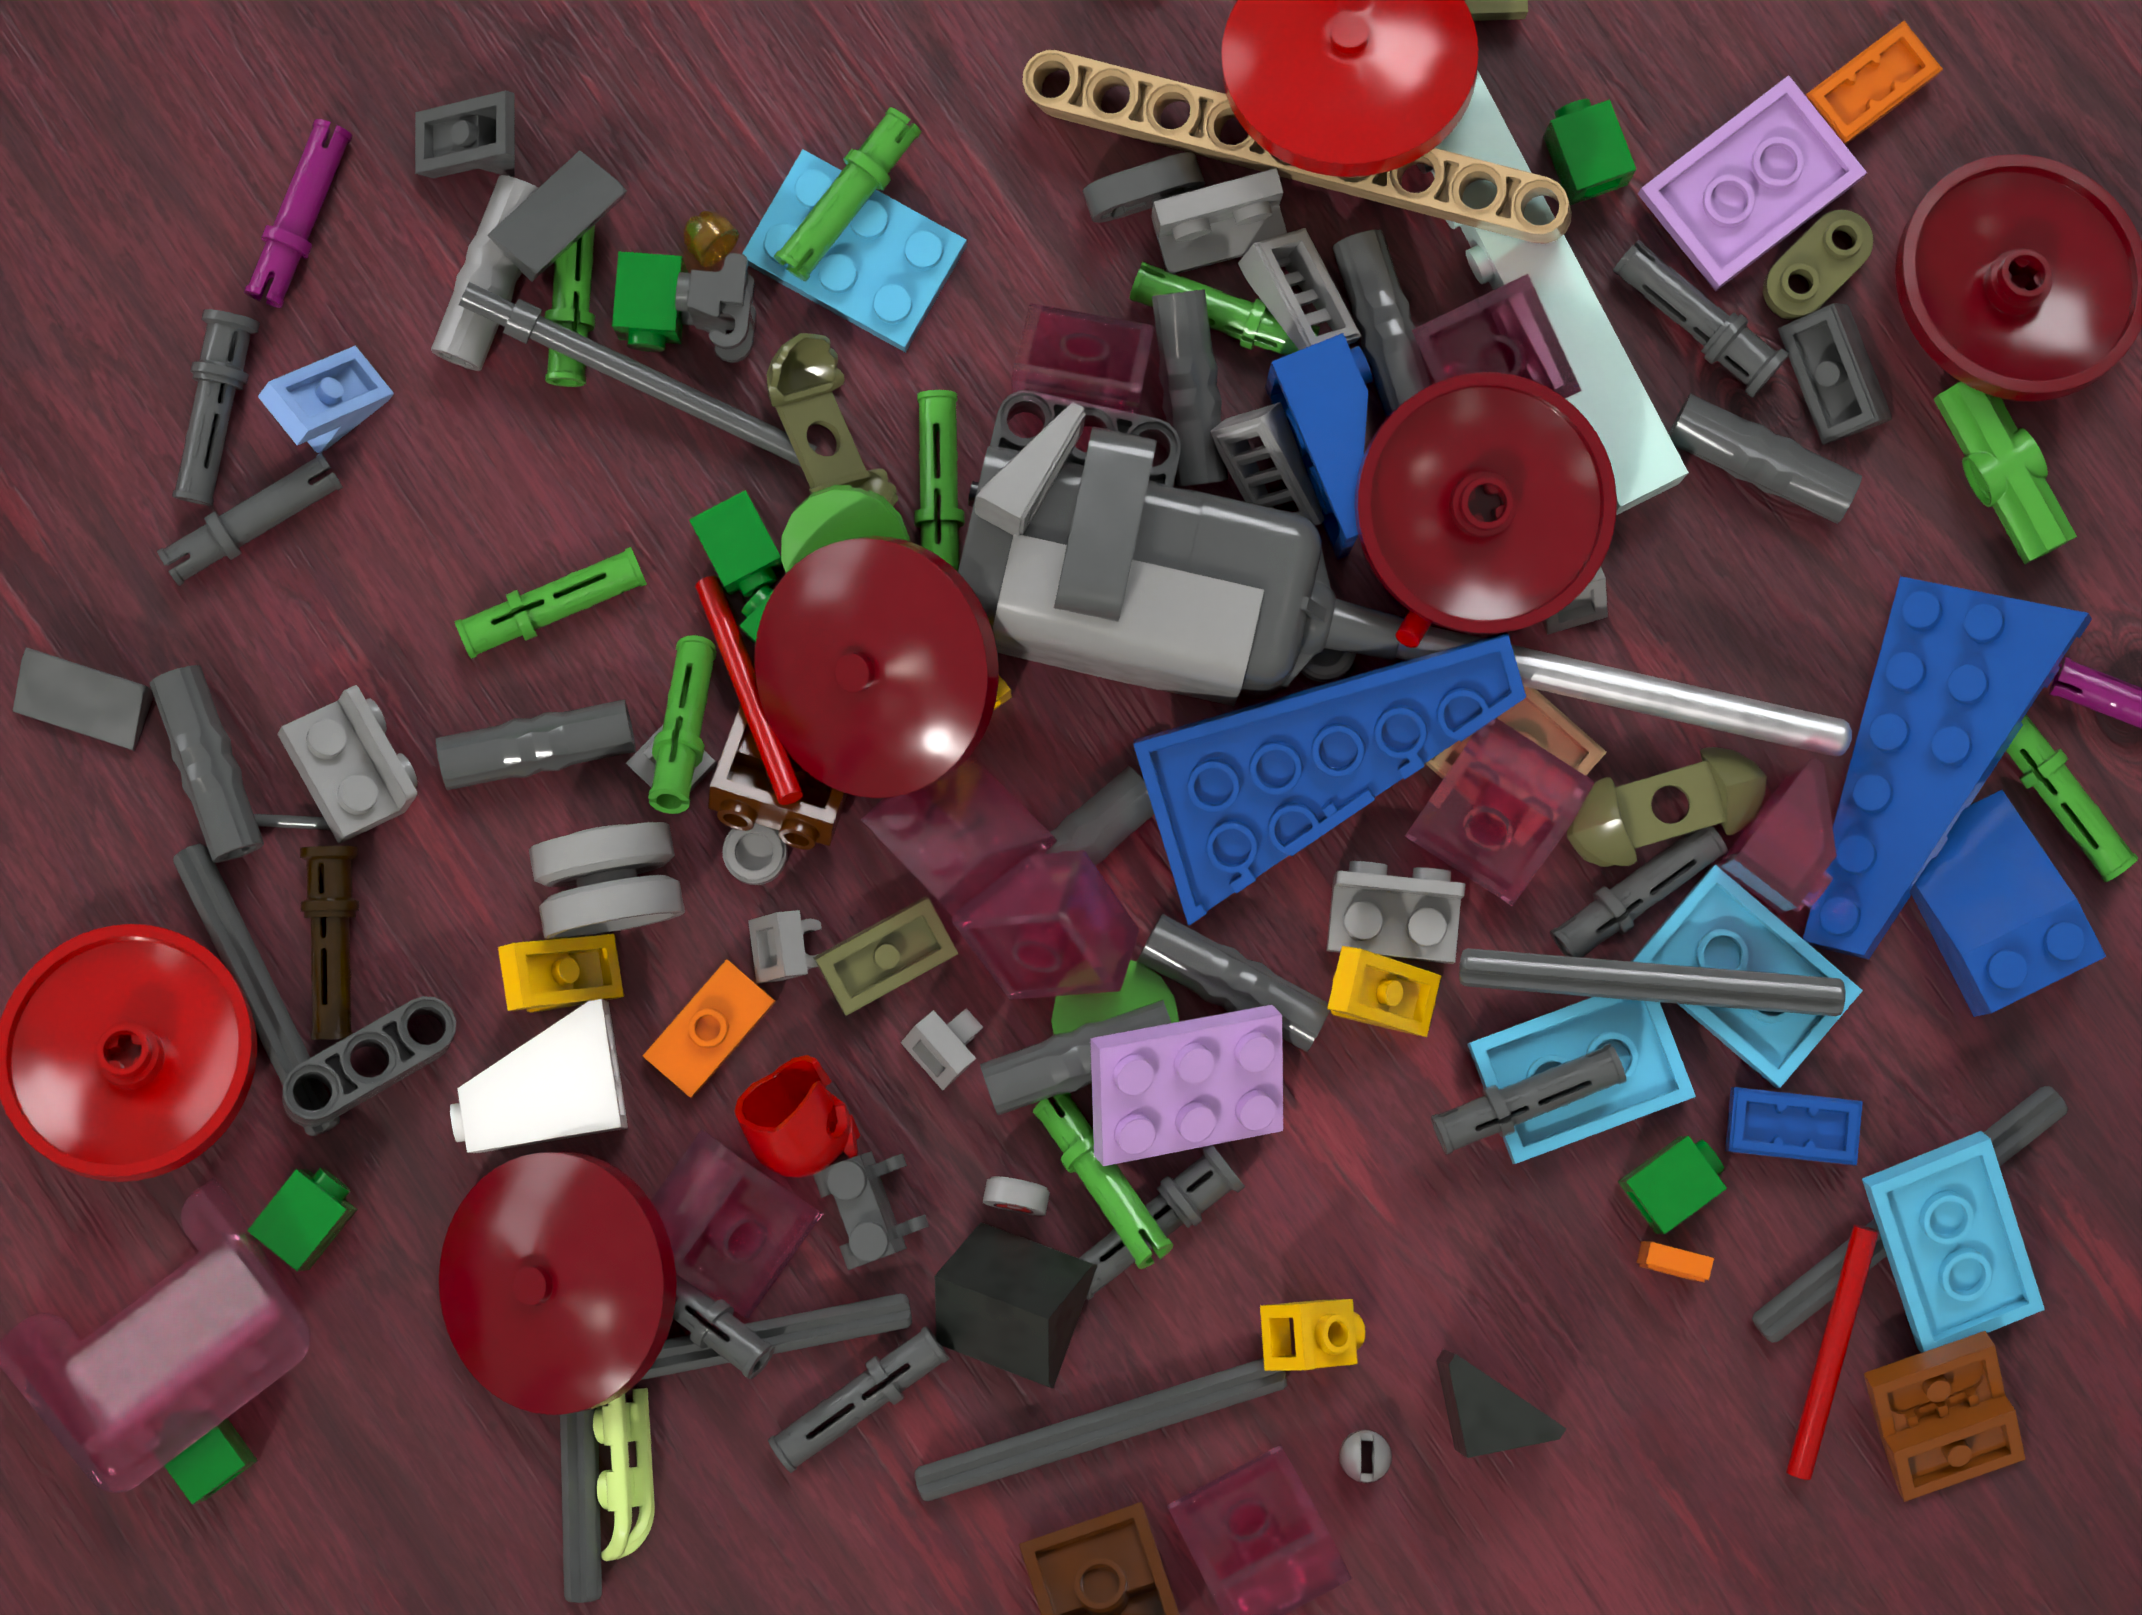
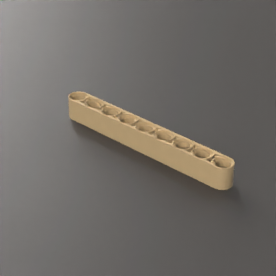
M1046 50L1037 53L1028 61L1023 71V85L1027 95L1044 113L1055 118L1185 152H1194L1196 155L1261 172L1277 168L1278 175L1284 178L1533 243L1547 244L1558 240L1566 233L1571 223L1572 211L1566 191L1557 181L1545 176L1437 148L1432 149L1414 162L1384 173L1358 177L1317 174L1297 168L1273 156L1257 144L1250 135L1242 143L1236 145L1222 143L1220 134L1223 125L1229 119L1236 117L1224 93L1058 50ZM1057 70L1069 72L1070 83L1062 95L1055 98L1043 96L1042 84L1050 73ZM1115 86L1128 87L1130 99L1125 108L1114 114L1102 111L1101 100L1105 92ZM1176 101L1188 103L1190 105V116L1184 125L1176 129H1165L1161 126V114L1165 107ZM1416 164H1426L1435 170V179L1427 190L1420 193H1410L1402 188V177L1408 168ZM1477 180H1488L1497 187L1494 201L1488 207L1482 209H1472L1462 202L1466 187ZM1538 196H1549L1559 204V212L1556 218L1545 225H1533L1524 218V209L1527 203Z

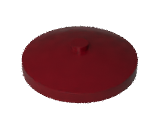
M2007 154L1982 158L1965 164L1941 179L1926 194L1912 212L1904 227L1898 245L1895 266L1896 288L1904 317L1921 347L1943 370L1960 382L1980 392L2015 401H2044L2068 396L2090 386L2104 376L2127 353L2142 328L2141 238L2125 210L2109 192L2089 176L2061 162L2032 155Z
M1478 372L1450 377L1428 386L1400 404L1378 428L1369 443L1361 462L1355 489V518L1360 543L1368 563L1384 588L1399 603L1424 620L1443 628L1471 634H1493L1526 628L1546 620L1569 605L1583 592L1602 565L1614 533L1617 512L1616 485L1611 462L1597 432L1584 415L1563 396L1547 386L1524 377L1499 372Z
M882 536L859 537L829 544L804 557L785 574L771 594L760 620L755 644L756 685L760 702L770 727L786 752L803 770L827 786L847 794L868 798H890L932 786L956 771L970 757L984 736L992 718L998 691L999 665L995 638L986 612L970 585L949 563L928 549L906 540Z
M562 1151L534 1153L510 1160L485 1175L469 1191L456 1210L448 1227L439 1266V1297L447 1332L457 1354L475 1379L493 1395L514 1407L538 1414L563 1415L591 1410L619 1398L633 1388L652 1367L664 1346L673 1320L677 1290L676 1266L669 1235L664 1223L645 1192L625 1173L601 1159L582 1153Z

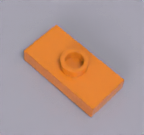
M1903 21L1805 96L1841 141L1847 145L1937 77L1943 68L1907 23Z
M726 959L643 1054V1057L687 1096L693 1098L773 1007L776 1001Z

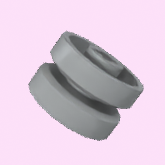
M647 822L596 827L533 845L529 849L535 882L548 887L577 886V888L549 896L539 906L543 934L546 939L574 938L621 931L666 921L685 913L680 881L666 875L637 876V874L663 867L675 856L670 825L667 823Z

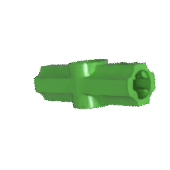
M1958 382L1933 399L1964 454L1962 460L1963 470L1972 490L1985 506L1994 508L2024 565L2050 553L2077 537L2045 479L2047 478L2048 470L2039 446L2025 429H2017L2002 398L1985 394L1962 382Z

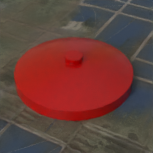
M1237 0L1229 15L1223 35L1221 51L1223 83L1230 107L1239 123L1257 144L1273 156L1297 168L1317 174L1340 177L1368 176L1394 170L1414 162L1438 146L1454 130L1467 110L1474 93L1479 49L1474 20L1464 0Z
M123 924L98 928L80 934L62 943L40 959L16 986L5 1006L0 1019L1 1103L11 1123L23 1139L41 1155L71 1173L90 1179L111 1182L139 1181L169 1173L186 1165L209 1149L226 1132L246 1100L252 1084L257 1059V1035L251 1007L244 991L225 965L208 949L178 932L151 925Z

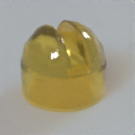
M703 211L699 216H692L683 229L684 244L690 254L703 267L712 266L725 258L735 247L739 239L738 230L727 218L714 211Z

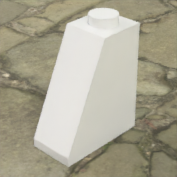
M603 999L588 1001L457 1088L460 1103L450 1105L451 1124L456 1142H466L467 1153H482L627 1129L628 1124L609 1002Z

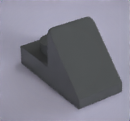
M505 90L415 112V174L434 179L473 169H482L500 175L515 176L514 93Z

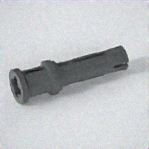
M1640 240L1632 245L1613 269L1616 275H1619L1628 284L1636 288L1646 299L1704 347L1701 352L1705 354L1704 358L1712 364L1718 361L1747 385L1745 393L1751 398L1764 387L1790 355L1783 348L1775 351L1747 327L1748 319L1742 314L1738 316L1736 313H1732L1729 316L1720 307H1717L1672 267H1669Z
M204 309L201 320L207 326L199 361L192 362L190 370L193 373L192 379L198 381L185 436V445L176 487L173 490L172 497L191 503L213 506V495L225 447L236 390H243V385H246L249 375L243 370L251 334L258 332L260 322L231 312Z
M1213 1145L1204 1146V1155L1174 1179L1169 1176L1160 1181L1161 1185L1157 1187L1160 1194L1145 1205L1166 1237L1183 1224L1187 1228L1192 1225L1197 1226L1202 1222L1201 1214L1229 1191L1233 1190L1239 1193L1245 1188V1185ZM1115 1229L1079 1257V1259L1098 1265L1086 1298L1088 1300L1093 1298L1096 1292L1135 1263V1259ZM1143 1238L1144 1242L1146 1243V1245L1148 1246V1248L1151 1250L1152 1247L1150 1246V1244L1148 1243V1241H1147L1145 1238Z

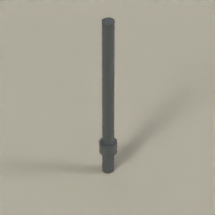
M468 283L459 306L504 326V334L527 344L529 339L536 341L801 467L785 431L540 316L542 309L526 301L518 299L515 304L473 283ZM808 442L812 450L815 451L817 446Z

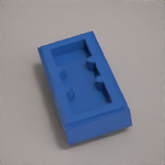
M1732 1087L1725 1152L1857 1165L1863 1101Z

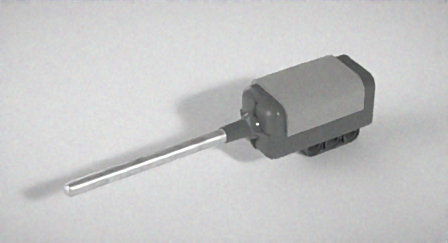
M1020 390L1010 394L1002 402L998 410L979 482L972 481L968 506L973 507L958 570V573L970 585L986 612L994 634L997 653L1114 681L1234 706L1238 696L1251 699H1266L1276 695L1280 690L1286 689L1316 654L1321 653L1324 648L1394 660L1395 657L1411 660L1484 639L1430 626L1418 647L1409 648L1402 645L1397 640L1395 634L1402 624L1404 617L1336 599L1335 593L1329 584L1321 549V537L1317 528L1309 519L1283 510L1203 492L1174 488L1173 483L1180 457L1181 441L1177 431L1167 422L1153 417L1033 390ZM1074 402L1084 408V413H1086L1084 426H1093L1154 439L1167 451L1168 459L1161 465L1151 467L1119 622L1054 608L1087 452L1078 450L1076 447L1073 448L1024 535H1012L975 514V501L980 489L1036 437L1021 438L1014 435L1009 429L1008 423L1010 419L1019 413L1024 412L1036 415L1042 421L1044 429ZM1512 645L1521 680L1525 687L1830 756H1841L1844 754L1852 740L1851 727L1843 719Z

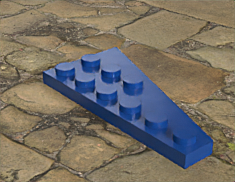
M1900 576L1803 935V940L1810 946L1870 959L1910 898V890L1931 858L1937 857L1948 840L1946 835L1964 808H1969L2023 726L2021 721L2043 687L2047 688L2060 669L2058 665L2076 637L2080 638L2091 622L2092 618L2089 613Z
M1508 632L1134 739L1135 752L1188 926L1206 915L1209 909L1234 892L1237 894L1256 881V878L1289 855L1293 856L1373 802L1376 796L1395 783L1413 775L1423 768L1426 762L1456 742L1463 741L1525 699V690Z

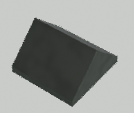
M980 1222L934 1276L936 1341L948 1349L1044 1386L1054 1388L1098 1265Z
M1443 1349L1436 1359L1454 1449L1465 1457L1470 1458L1560 1440L1567 1428L1457 1354Z

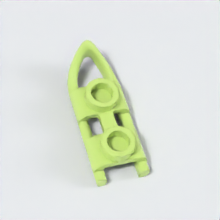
M648 1388L632 1389L633 1402H626L625 1394L609 1402L608 1405L597 1407L593 1416V1431L597 1441L611 1447L612 1470L602 1471L597 1481V1497L602 1508L608 1509V1511H614L612 1539L606 1549L600 1554L601 1559L604 1561L620 1559L636 1551L647 1538L653 1524L655 1502ZM631 1441L636 1442L637 1467H629L628 1442ZM639 1506L638 1520L630 1533L632 1507Z

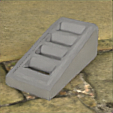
M1306 228L1255 242L1238 262L1243 275L1298 350L1344 333L1348 344L1357 342L1361 337ZM1281 267H1285L1289 274L1284 275ZM1299 285L1303 292L1294 294L1291 287ZM1312 303L1318 310L1304 314L1301 306ZM1327 322L1333 330L1315 336L1311 326Z
M1072 402L983 486L976 496L975 514L1012 535H1024L1083 433L1086 414L1084 413V408Z
M1281 402L1226 418L1210 431L1217 450L1245 502L1274 508V505L1294 500L1300 511L1293 513L1309 519L1314 525L1321 524L1325 520ZM1260 436L1264 445L1251 449L1248 439ZM1271 457L1276 467L1260 471L1256 461ZM1283 479L1287 488L1268 494L1265 484Z

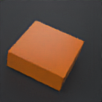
M1641 1241L1636 1263H1639V1267L1692 1281L1705 1282V1280H1709L1714 1258L1655 1242Z

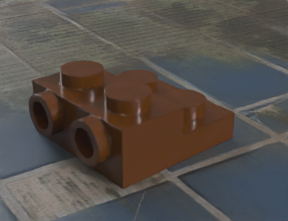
M740 704L710 784L708 809L718 811V819L733 829L751 830L756 823L779 830V838L786 844L798 849H812L815 847L816 842L830 846L848 794L831 788L815 779L803 770L788 754L803 796L795 803L780 805Z
M1142 1502L1019 1544L1041 1615H1180Z

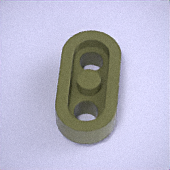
M1834 210L1823 215L1767 273L1763 282V296L1769 309L1777 316L1792 321L1819 310L1870 256L1873 249V234L1865 219L1857 213L1848 210ZM1837 231L1847 233L1852 240V247L1848 250L1837 248L1832 241V233ZM1792 275L1804 277L1809 285L1808 292L1798 294L1792 291L1788 284V278Z

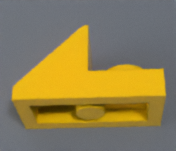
M614 934L518 942L498 947L508 1011L527 1009L528 1012L532 1013L581 1005L592 1000H611L624 997Z
M1342 946L1337 969L1333 977L1332 991L1327 1009H1330L1331 1013L1338 1017L1427 1037L1441 975L1363 949Z

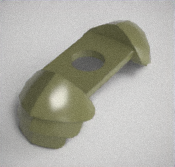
M798 334L778 349L771 360L766 376L771 405L776 408L809 483L810 494L833 485H852L851 488H860L867 492L870 490L883 496L893 506L899 498L896 494V486L888 482L887 472L884 469L878 468L866 471L832 393L833 390L843 385L845 378L841 370L837 368L838 354L834 349L830 348V339L818 334ZM815 424L822 425L832 432L837 444L834 455L822 456L812 450L807 441V429L809 426Z
M1706 747L1700 750L1702 762L1619 787H1616L1611 777L1602 778L1596 781L1590 788L1579 793L1568 811L1567 838L1585 861L1601 867H1609L1613 865L1630 866L1637 861V848L1722 823L1726 835H1734L1750 824L1758 815L1765 796L1767 776L1754 761L1745 757L1740 752L1718 747ZM1666 786L1678 788L1685 794L1688 800L1686 816L1680 822L1673 824L1660 821L1654 815L1651 806L1655 792Z

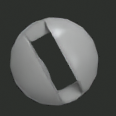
M1358 1430L1349 1434L1342 1442L1339 1450V1461L1342 1469L1350 1478L1362 1483H1371L1381 1479L1387 1473L1391 1465L1392 1453L1388 1442L1381 1435L1371 1430ZM1361 1441H1373L1372 1473H1361Z

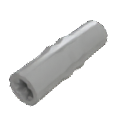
M499 176L478 231L468 246L465 263L456 277L454 292L433 342L431 351L438 357L467 369L482 370L499 324L459 306V303L469 282L506 300H512L515 283L522 272L487 235L538 189L535 185L511 176Z

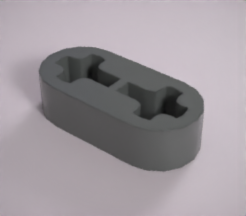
M1185 152L1103 177L1087 185L1082 192L1092 221L1101 223L1153 208L1154 201L1201 189L1204 187L1205 181L1195 153Z

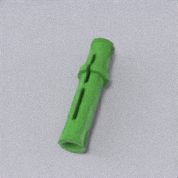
M888 108L885 112L886 115L859 150L850 149L843 158L846 164L844 169L781 250L775 253L774 258L781 265L787 263L786 270L800 280L807 281L811 272L876 189H885L891 181L888 173L912 142L921 135V130L916 124L912 123L910 127L906 125L911 119L897 109Z
M595 225L554 262L552 308L545 312V318L587 338L588 332L593 331L595 328V315L589 312ZM549 348L545 381L556 386H584L587 378L585 376L586 365Z
M1142 262L1129 299L1131 301L1153 307L1152 296L1205 289L1209 327L1211 329L1239 339L1240 346L1250 350L1255 345L1284 356L1299 351L1261 299L1257 298L1255 303L1183 276L1180 277L1164 271V269L1150 265V263ZM1311 326L1315 336L1319 335L1321 326Z
M927 390L917 394V401L919 403L920 509L914 512V526L921 530V546L941 557L958 572V528L964 526L965 516L964 511L958 509L957 393L949 390ZM940 431V478L937 479L936 433ZM939 496H941V507H940L941 543H940V544H938V512H937V498H938Z
M629 547L624 552L579 571L572 572L565 577L520 595L518 590L506 594L508 601L454 622L465 649L472 659L482 652L522 635L525 641L538 636L536 630L581 610L588 609L593 605L640 585L641 587L647 585L632 548Z
M685 636L677 642V654L668 693L663 729L654 737L652 755L656 760V767L648 799L649 804L654 809L663 813L678 814L689 808L694 768L703 759L705 745L702 739H700L704 711L707 705L713 661L716 659L717 651L715 644L702 636Z
M2026 714L2021 721L2023 726L2006 750L2023 773L2019 777L2020 781L2026 789L2035 788L2067 833L2074 839L2100 873L2101 879L2104 882H2108L2116 878L2136 863L2139 857L2130 850L2104 816L2101 809L2094 803L2067 768L2065 763L2069 758L2060 748L2054 751Z
M1071 1093L1053 1096L1056 1100L1054 1104L1063 1118L1059 1117L1048 1099L1041 1100L1034 1108L1033 1113L1041 1120L1063 1152L1061 1157L1062 1164L1069 1173L1076 1172L1135 1259L1137 1267L1143 1269L1154 1264V1260L1151 1257L1153 1254L1143 1238L1148 1241L1158 1258L1162 1259L1171 1251L1174 1244L1165 1236L1118 1165L1102 1166L1094 1156L1093 1129L1071 1098Z

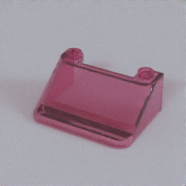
M212 1177L196 1189L187 1198L182 1208L181 1221L183 1229L200 1252L85 1339L81 1340L65 1320L49 1313H39L27 1317L0 1338V1367L90 1481L104 1491L121 1493L138 1486L296 1366L309 1349L311 1330L305 1316L258 1240L247 1231L249 1225L236 1204L215 1177Z

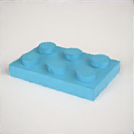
M802 149L742 253L748 260V266L906 353L966 249L967 239L875 190L811 272L807 281L800 280L786 270L787 263L781 265L774 258V255L777 251L781 250L842 171Z
M1716 864L1705 873L1630 961L1839 978L1844 982L1846 991L1842 1014L1863 991ZM1678 1004L1775 1088H1781L1842 1016V1014L1835 1017Z
M1591 997L1467 1044L1484 1089L1492 1085L1502 1089L1544 1072L1547 1069L1603 1048L1604 1045L1609 1043L1616 1050L1626 1075L1625 1083L1616 1084L1514 1126L1515 1132L1503 1137L1512 1164H1517L1696 1097L1660 1002Z
M1982 1131L1862 1178L1917 1349L1921 1353L1983 1331L1989 1333L2045 1310L1991 1138Z

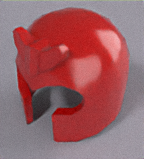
M809 1055L794 1057L779 1066L770 1075L752 1083L737 1099L734 1110L741 1129L758 1161L769 1170L785 1177L803 1178L817 1174L830 1166L843 1152L849 1158L858 1156L857 1139L861 1135L853 1115L849 1114L844 1102L825 1088L832 1081L814 1057Z

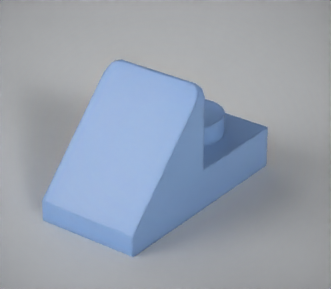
M355 345L269 381L258 395V398L296 445L308 442L314 451L320 453L327 450L387 403L394 395V392Z

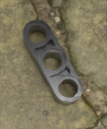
M1092 426L1054 604L1055 609L1119 622L1157 440Z
M422 996L413 999L297 1065L288 1073L283 1084L282 1104L285 1113L293 1122L303 1127L321 1126L439 1059L447 1052L455 1035L456 1019L452 1009L444 1001L436 997ZM421 1014L435 1017L442 1025L443 1037L438 1042L430 1045L417 1043L409 1035L407 1030L408 1022ZM363 1047H374L385 1055L387 1068L376 1077H363L352 1068L350 1062L352 1054ZM317 1079L329 1088L331 1098L328 1104L321 1109L315 1111L306 1110L295 1102L293 1096L295 1087L301 1081Z

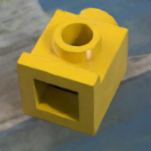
M1353 1299L1314 1300L1260 1305L1265 1371L1314 1370L1316 1368L1358 1364L1357 1350L1364 1343L1365 1326L1360 1315L1354 1312ZM1289 1318H1293L1295 1355H1292Z

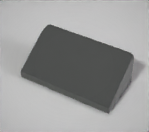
M578 151L487 236L533 282L624 198L627 190L618 180L583 152Z
M1833 303L1778 328L1786 352L1790 354L1788 357L1823 445L1892 420L1888 404L1852 312L1847 304Z
M26 647L21 660L13 712L135 751L154 696L151 688Z

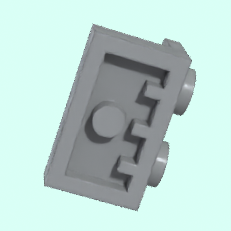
M1277 168L1154 201L1151 218L1166 271L1176 275L1244 256L1255 242L1286 234L1287 231L1279 206L1284 192Z
M357 685L344 690L338 701L283 725L277 734L338 844L405 813L417 797L415 789L418 784L417 777L411 763L402 753L396 755L385 735L387 727L380 708L371 698L365 700Z
M1350 861L1349 872L1337 871L1333 875L1326 951L1340 953L1342 946L1363 949L1388 958L1448 964L1455 963L1461 899L1465 895V883L1450 882L1451 871L1416 867L1413 868L1412 878L1388 876V865Z

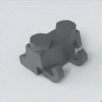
M737 253L728 254L725 257L723 269L718 272L692 269L691 273L679 272L675 299L676 310L682 311V324L694 325L696 329L708 332L711 342L716 345L714 348L716 355L729 363L740 362L751 353L757 315L756 309L753 306L755 281L751 275L747 274L748 260L746 256ZM728 330H733L732 333L727 334Z
M870 1151L828 1166L826 1169L813 1175L821 1198L831 1194L834 1196L846 1228L849 1243L841 1245L839 1248L847 1270L907 1249L903 1236L929 1227L925 1214L897 1224L880 1176L907 1166L903 1154L876 1164L873 1153Z

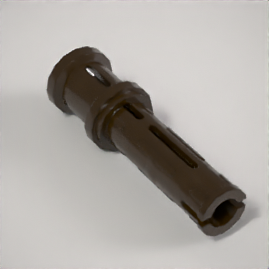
M311 846L300 848V858L306 860L307 899L301 902V912H304V918L311 919V1040L344 1039L353 1034L351 1032L350 918L356 917V911H359V901L352 897V859L358 857L357 846Z

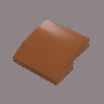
M1986 1331L1863 1373L1884 1450L1898 1491L1904 1502L2026 1460L2016 1410L2005 1395L1995 1344Z

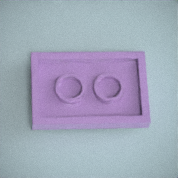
M1788 75L1644 185L1638 195L1716 292L1862 180L1867 172Z
M1273 1005L1090 1038L1094 1156L1102 1166L1283 1131L1282 1014Z

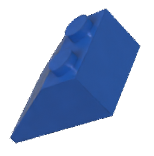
M1344 333L1272 361L1265 385V390L1271 404L1281 402L1324 515L1325 520L1322 522V525L1337 560L1350 554L1358 537L1355 518V489L1358 472L1364 457L1368 402L1366 384L1373 382L1371 370L1363 351L1359 346L1350 349Z
M2003 790L1971 804L1968 809H1963L1946 835L1948 840L1936 858H1931L1910 890L1973 1017L1991 1014L2106 957L2077 898Z

